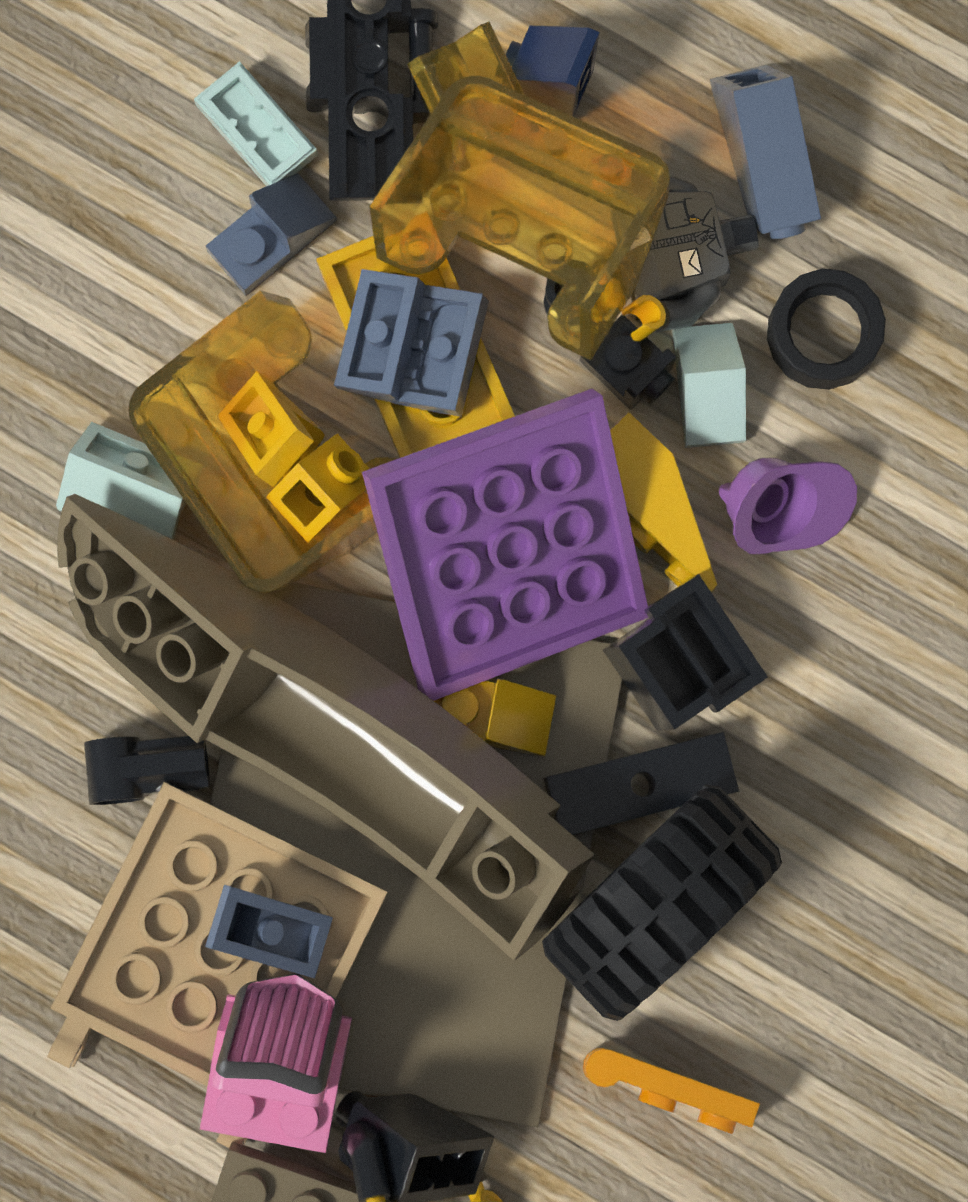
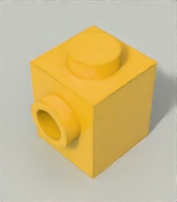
M337 433L301 460L266 498L308 543L343 515L367 491L362 472L370 468L363 462L360 455L351 449Z

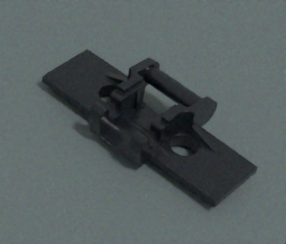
M327 0V17H309L306 23L305 45L310 52V83L306 88V109L309 112H321L322 106L328 104L330 201L414 200L413 124L431 123L440 119V105L434 102L433 30L438 28V13L431 9L411 8V0H386L385 6L375 14L360 13L352 5V0ZM409 32L410 97H404L403 94L389 93L388 36L391 33ZM376 112L386 117L387 122L378 130L366 131L356 125L353 115Z

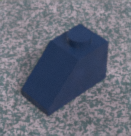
M529 25L522 44L515 41L511 42L500 69V75L507 77L506 98L572 124L594 71L600 32L587 27Z

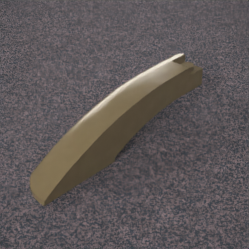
M77 494L66 497L58 526L57 556L59 568H68L70 584L75 598L69 601L68 604L75 620L98 654L196 743L207 740L265 771L318 803L371 839L427 883L512 960H516L532 948L555 925L581 891L576 885L595 856L593 852L553 819L561 806L444 708L328 627L246 578L161 533Z

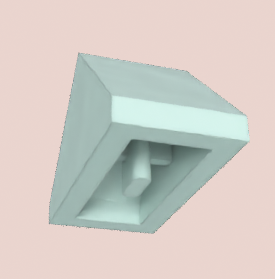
M733 323L691 326L672 330L674 352L677 356L675 361L685 448L745 442L746 368Z

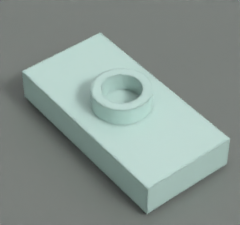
M240 61L194 98L197 108L266 186L295 175L318 156L316 147Z

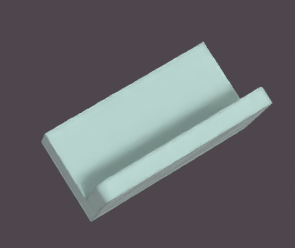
M91 422L68 454L56 507L62 512L66 497L77 494L173 540L181 511L198 487L203 467Z

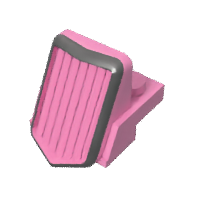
M298 974L249 982L239 989L236 996L228 994L217 1030L200 1130L326 1153L352 1017L342 1016V1008L339 1001Z

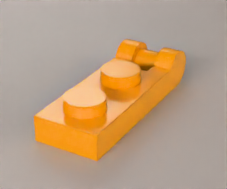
M606 1048L591 1050L583 1060L582 1068L584 1075L593 1084L600 1087H609L620 1080L642 1088L638 1098L639 1101L674 1113L677 1101L701 1109L697 1122L733 1134L736 1123L752 1128L760 1103Z

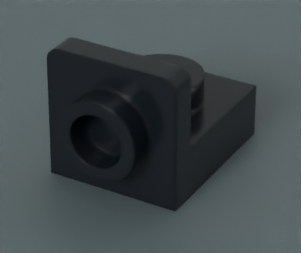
M621 315L580 355L579 361L622 403L632 410L642 399L651 405L669 388L675 380L669 372L673 369L677 356L668 348L662 352L647 337L640 342L634 341L631 333L638 328L626 316Z

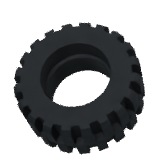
M705 784L544 938L542 943L545 956L602 1017L616 1021L621 1020L651 996L666 980L672 977L769 881L782 864L779 848L720 787Z

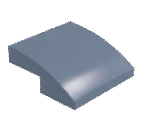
M362 269L334 386L340 390L381 401L462 417L489 300L482 293L425 285L418 277Z

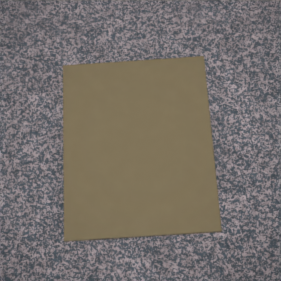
M257 576L256 585L328 627L418 689L396 602ZM589 640L486 680L496 683L497 678L556 695L545 757L492 747L546 793L543 778L607 762L622 678L603 652V649L610 645L609 643ZM221 749L210 805L388 892L336 998L341 1005L342 1016L352 1017L338 1089L352 1092L358 1091L362 1094L377 1097L413 1094L444 1110L538 1128L566 982L565 976L545 956L542 941L580 904L586 870L576 885L581 891L561 918L532 948L516 960H512L427 883L371 839L305 795L265 771ZM594 829L574 834L573 836L590 850Z

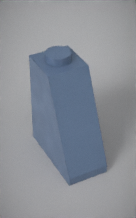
M763 65L709 79L747 215L751 214L753 216L756 230L762 234L769 233L771 239L788 238L803 233L805 231L804 223L820 220L821 216L793 76L768 65Z

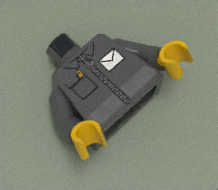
M612 151L593 160V166L603 167L609 174V178L593 184L595 193L607 195L615 190L622 193L621 195L614 196L611 214L631 303L622 309L621 313L623 316L634 314L635 320H641L642 326L631 333L632 339L640 342L655 331L662 332L692 326L720 299L722 287L726 286L731 274L728 256L758 250V235L753 216L750 214L719 221L712 192L698 191L695 185L653 169L633 165L629 158L621 152Z

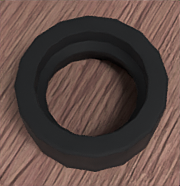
M822 268L800 275L783 289L768 318L767 342L774 362L788 378L807 388L830 390L852 383L868 370L884 342L886 318L879 297L865 281L843 270ZM819 295L836 296L847 302L857 313L861 324L860 342L855 351L846 359L832 364L816 363L803 356L794 345L790 333L791 318L797 307L807 299Z

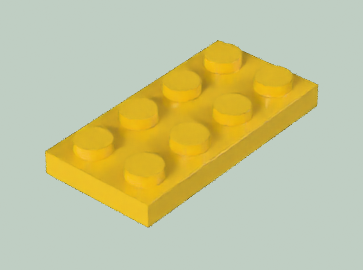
M428 214L316 259L317 266L345 332H347L362 269L418 277L425 285L460 290ZM481 337L462 417L374 399L399 458L515 417Z

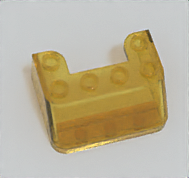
M483 76L464 77L455 81L447 89L369 206L376 257L407 273L423 274L438 268L444 262L459 237L549 278L563 285L548 311V330L551 337L560 346L591 360L638 284L669 196V169L666 163L656 154Z
M259 291L138 386L130 398L128 411L132 426L239 579L252 590L272 592L290 586L355 550L375 535L377 529L366 491L343 515L307 543L266 498L284 477L272 487L256 476L217 417L256 371L265 376L283 393L277 382L302 364L310 353L312 346L311 330L290 298L264 291ZM377 457L365 464L371 469L397 458Z

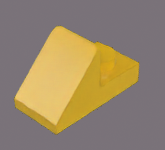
M258 371L253 374L217 416L255 475L272 487L282 477H285L301 460L311 454L325 436L323 431Z
M497 678L496 683L483 681L434 700V702L472 730L491 747L545 757L556 695Z

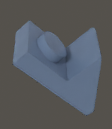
M298 173L250 194L251 209L206 245L207 252L245 296L337 221V217Z
M224 885L205 947L315 978L333 917Z

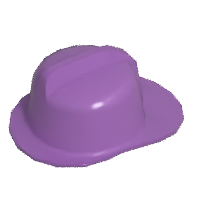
M759 458L750 462L739 471L732 482L722 484L719 487V495L726 503L727 512L733 523V535L738 547L749 554H766L778 551L807 549L821 545L838 534L850 520L857 503V485L852 474L838 463L820 461L792 464L778 458Z

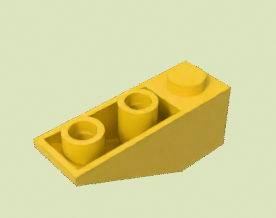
M628 412L610 430L634 544L645 554L653 549L669 564L665 573L677 587L694 575L699 574L711 593H713L718 584L674 455Z

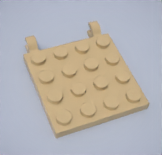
M164 782L50 1008L67 1018L54 1040L47 1058L67 1068L75 1067L91 1030H94L208 1086L217 1030L227 995L236 996L239 989L249 982L297 974L205 947L223 886H231L333 917L315 978L301 974L298 975L334 998H337L388 892ZM220 1133L216 1142L229 1148L232 1142L245 1145L248 1138Z

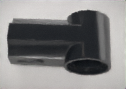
M190 736L140 741L139 737H113L84 742L89 805H108L144 800L145 795L158 794L164 782L183 792L210 788L206 740L196 743Z

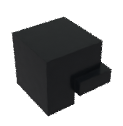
M699 574L694 575L644 609L649 617L647 620L603 649V652L657 731L675 730L708 706L713 713L719 712L768 678Z

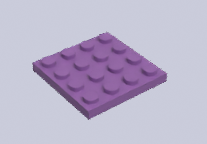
M593 388L362 472L418 690L434 701L649 618L644 611L648 604L603 396Z

